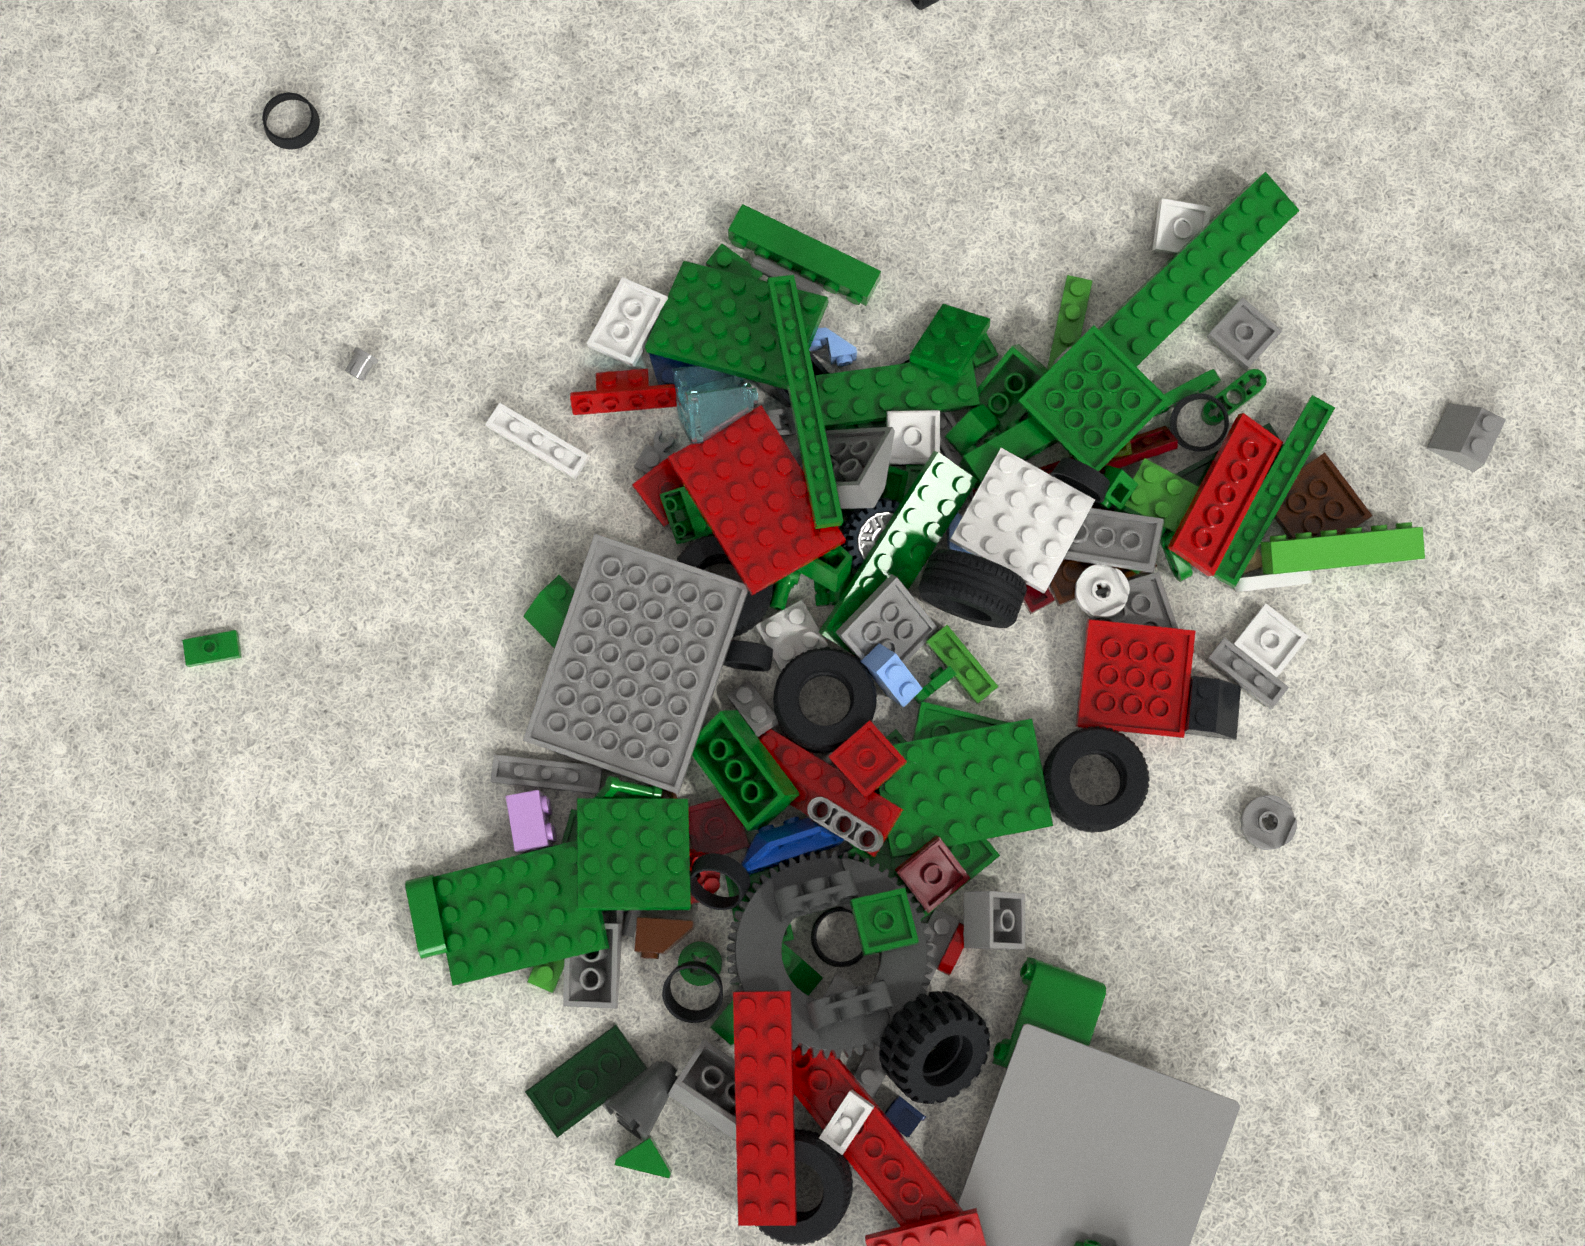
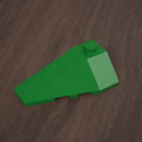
M782 942L781 953L785 971L793 984L809 996L823 977ZM733 1000L710 1027L730 1045L734 1044Z

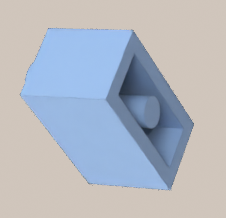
M880 643L860 661L868 669L869 674H871L886 696L902 707H905L923 689L897 654Z

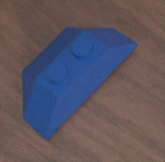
M798 816L785 820L782 826L774 828L772 824L758 829V833L752 839L741 865L751 875L776 867L780 862L783 864L788 863L789 858H793L794 861L798 860L801 854L807 857L811 852L816 854L838 847L844 839L810 818L799 820Z

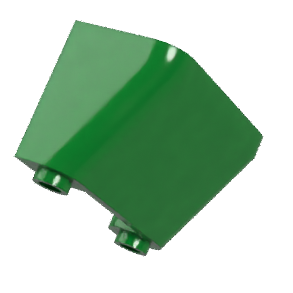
M1027 957L1026 962L1023 963L1020 969V977H1022L1023 984L1028 987L1011 1039L1005 1038L998 1042L993 1051L994 1059L992 1063L1006 1069L1021 1028L1026 1023L1089 1046L1106 995V986L1102 982L1041 960Z

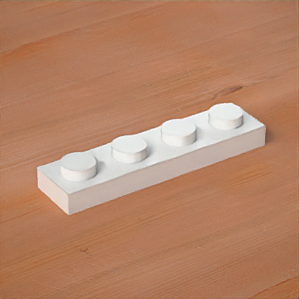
M501 403L498 404L485 424L487 428L575 480L589 460V455Z

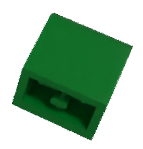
M684 486L659 494L677 545L713 534Z

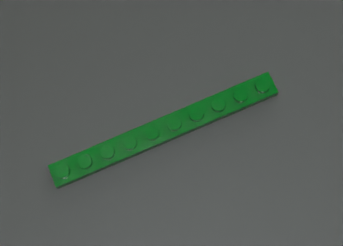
M794 275L769 277L767 285L815 529L841 526L843 524V517Z

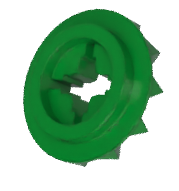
M703 941L693 942L687 945L680 953L678 966L688 961H694V958L691 956L692 954L700 959L709 955L710 957L707 959L706 964L714 968L718 974L721 972V955L710 943ZM693 968L679 971L685 981L695 986H705L715 981L710 974L700 969L694 970L692 973L691 970Z

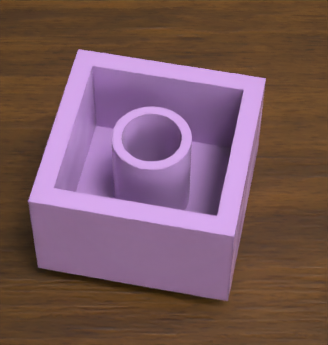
M539 790L506 796L514 851L524 854L552 847V842L557 841L555 826L549 823L548 815H552L550 798L547 799V796Z

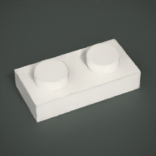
M850 1090L819 1139L843 1155L875 1106L855 1091Z

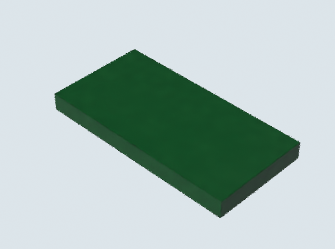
M616 1024L526 1090L525 1093L558 1138L601 1106L608 1097L646 1070L647 1067Z

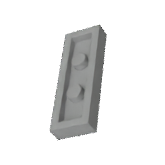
M1225 637L1206 659L1269 709L1274 708L1289 688Z

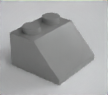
M1449 403L1426 449L1475 472L1485 464L1506 419L1482 407Z

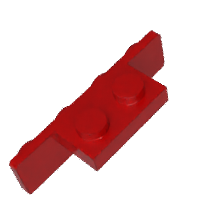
M648 369L596 373V390L570 393L573 415L677 406L675 385L649 386Z

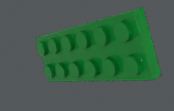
M972 356L958 378L912 362L816 375L815 378L825 428L886 420V411L940 410V413L980 406Z

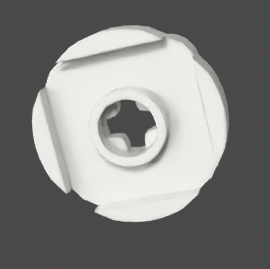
M1100 564L1090 566L1082 572L1075 583L1077 604L1091 618L1112 617L1124 608L1128 600L1130 591L1128 580L1119 569H1114L1111 566ZM1097 585L1109 589L1106 593V598L1096 595Z

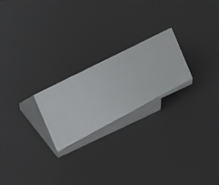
M602 910L609 943L608 949L564 959L563 1006L618 1008L623 910Z

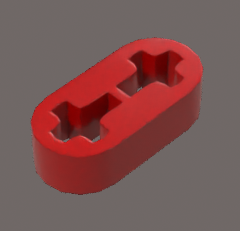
M960 922L937 967V970L948 976L954 969L964 948V924Z

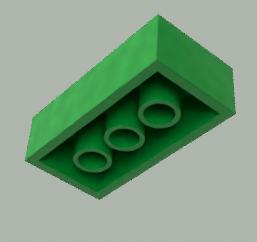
M737 710L720 711L700 731L692 756L748 831L758 830L767 826L800 795L799 791Z

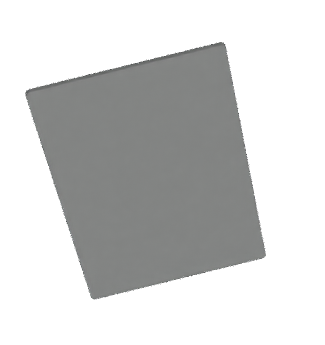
M1026 1023L1021 1028L958 1205L963 1211L977 1208L987 1246H1074L1076 1241L1084 1242L1086 1239L1101 1243V1246H1190L1240 1105L1231 1098Z

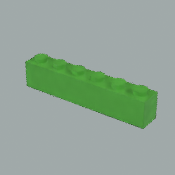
M1412 522L1396 523V528L1387 529V525L1371 526V531L1362 532V527L1346 528V533L1337 534V530L1320 531L1321 536L1312 537V532L1295 533L1294 539H1286V535L1270 536V541L1260 542L1263 574H1283L1425 559L1423 527H1412Z

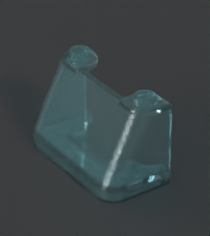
M700 366L673 368L678 418L691 445L703 443L754 409V404H758L756 388H752L750 383L744 384V378Z

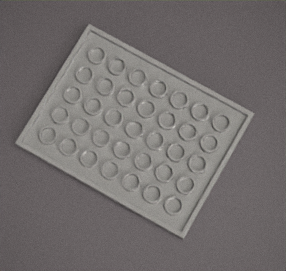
M594 534L523 741L679 794L748 594L745 584Z

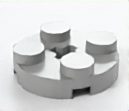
M1275 795L1255 798L1245 806L1241 814V833L1248 842L1259 849L1271 850L1284 846L1292 840L1297 829V820L1294 817L1291 805L1283 798ZM1270 815L1273 817L1272 822L1275 823V827L1265 829L1262 818H1267Z

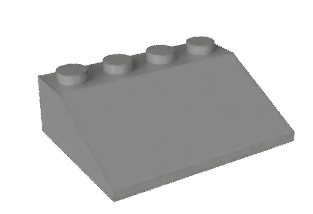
M894 428L825 430L841 509L874 508L885 489L895 433ZM798 448L794 458L804 472L800 449Z

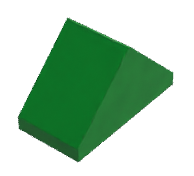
M982 404L970 410L946 434L945 438L963 456L965 450L978 444L999 426L1001 422Z
M652 1136L619 1156L614 1164L665 1178H670L672 1173L670 1166Z

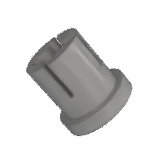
M355 347L353 350L355 354L345 371L364 381L373 364L376 365L379 360L360 348Z

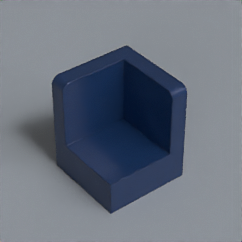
M897 1095L884 1113L897 1130L906 1137H910L921 1120L924 1121L926 1118L925 1115L899 1095Z

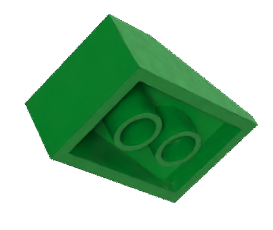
M1020 344L1013 345L977 388L980 405L984 404L1001 422L992 431L993 433L998 432L999 435L1007 431L1006 427L1018 419L1021 420L1028 413L1018 403V400L1048 371L1043 364Z

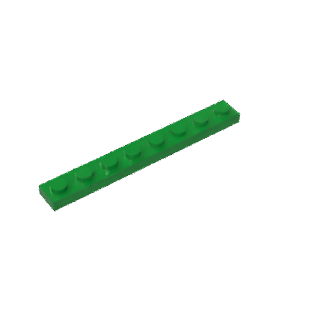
M1311 395L1263 480L1215 572L1214 578L1232 588L1236 587L1335 407L1314 395Z

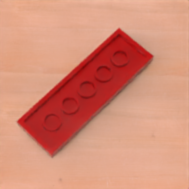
M1245 413L1238 414L1167 548L1208 577L1214 576L1283 442Z
M769 729L758 736V739L800 793L790 803L791 806L809 816L807 807L812 799L816 797L829 799L877 828L882 833L883 840H886L901 815L902 808L876 792H873L865 799L840 770L773 729ZM826 803L820 804L817 808V815L822 818L828 813ZM848 817L843 818L840 822L841 831L846 832L851 828V820ZM867 832L863 837V843L866 847L871 846L875 841V836L872 832ZM878 851L867 853L875 857Z

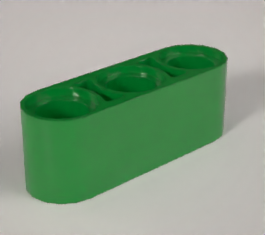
M433 874L405 881L417 949L421 959L449 953L445 945L444 928H442L443 924L439 915V901H437L438 897L434 890Z

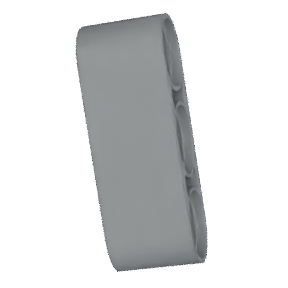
M816 797L809 802L807 811L812 820L855 847L867 852H876L882 847L884 842L882 833L848 810L823 797ZM826 803L828 813L820 818L817 815V808L820 804ZM848 817L851 820V828L846 832H842L840 822L843 818ZM867 832H872L875 836V841L871 846L866 847L863 843V837Z

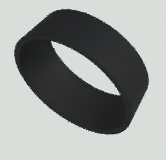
M286 92L276 95L266 104L263 110L262 120L268 139L280 148L289 150L302 148L308 145L318 133L320 126L318 112L300 94ZM299 100L308 104L311 111V120L307 129L300 135L292 138H282L273 134L267 127V118L271 110L281 102Z
M1197 393L1183 398L1174 407L1170 417L1171 433L1178 440V444L1185 449L1195 452L1207 451L1216 447L1226 436L1229 427V417L1226 408L1217 398L1208 394ZM1198 399L1209 400L1215 403L1221 409L1224 416V429L1221 436L1214 443L1202 447L1193 446L1185 442L1177 430V417L1180 410L1187 403Z
M1062 458L1050 474L1052 477L1095 499L1094 502L1098 503L1104 501L1110 485V481L1099 471L1071 458Z
M711 853L697 858L693 863L690 874V892L694 898L701 904L715 910H729L739 905L750 887V877L747 870L735 859L722 854ZM703 871L722 873L735 882L740 894L733 897L715 895L704 889L697 881L695 875Z
M831 908L823 912L816 919L812 927L811 943L814 952L823 962L834 967L854 965L864 957L862 951L858 956L849 961L839 962L826 957L818 946L817 929L826 916L839 911L853 914L852 911L846 908Z
M700 961L682 963L671 972L664 982L662 990L664 1004L667 1010L681 1021L687 1023L707 1021L719 1011L723 1002L721 978L717 971L706 963ZM688 968L707 972L715 979L719 986L718 998L711 1006L702 1010L684 1008L677 1003L671 993L670 984L673 975L680 970Z

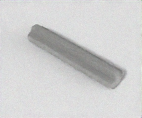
M756 255L752 260L751 267L762 272L767 277L794 275L798 290L821 295L823 292L822 286L759 255Z

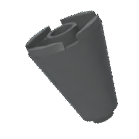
M666 1060L663 1063L656 1061L602 1103L603 1107L610 1115L615 1111V1116L618 1119L617 1122L638 1139L642 1138L645 1141L649 1137L669 1098L668 1094L678 1078L675 1075L677 1069Z

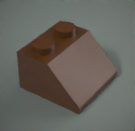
M637 917L634 951L641 953L640 958L659 959V954H667L695 929V922Z

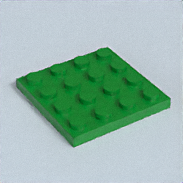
M1093 325L1018 400V403L1077 461L1100 471L1170 400Z
M577 798V910H690L688 799Z

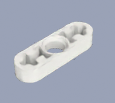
M1311 571L1241 577L1235 587V592L1312 583Z

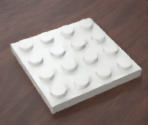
M1001 448L949 541L973 555L988 559L1012 570L1021 576L1027 585L1045 593L1095 499Z

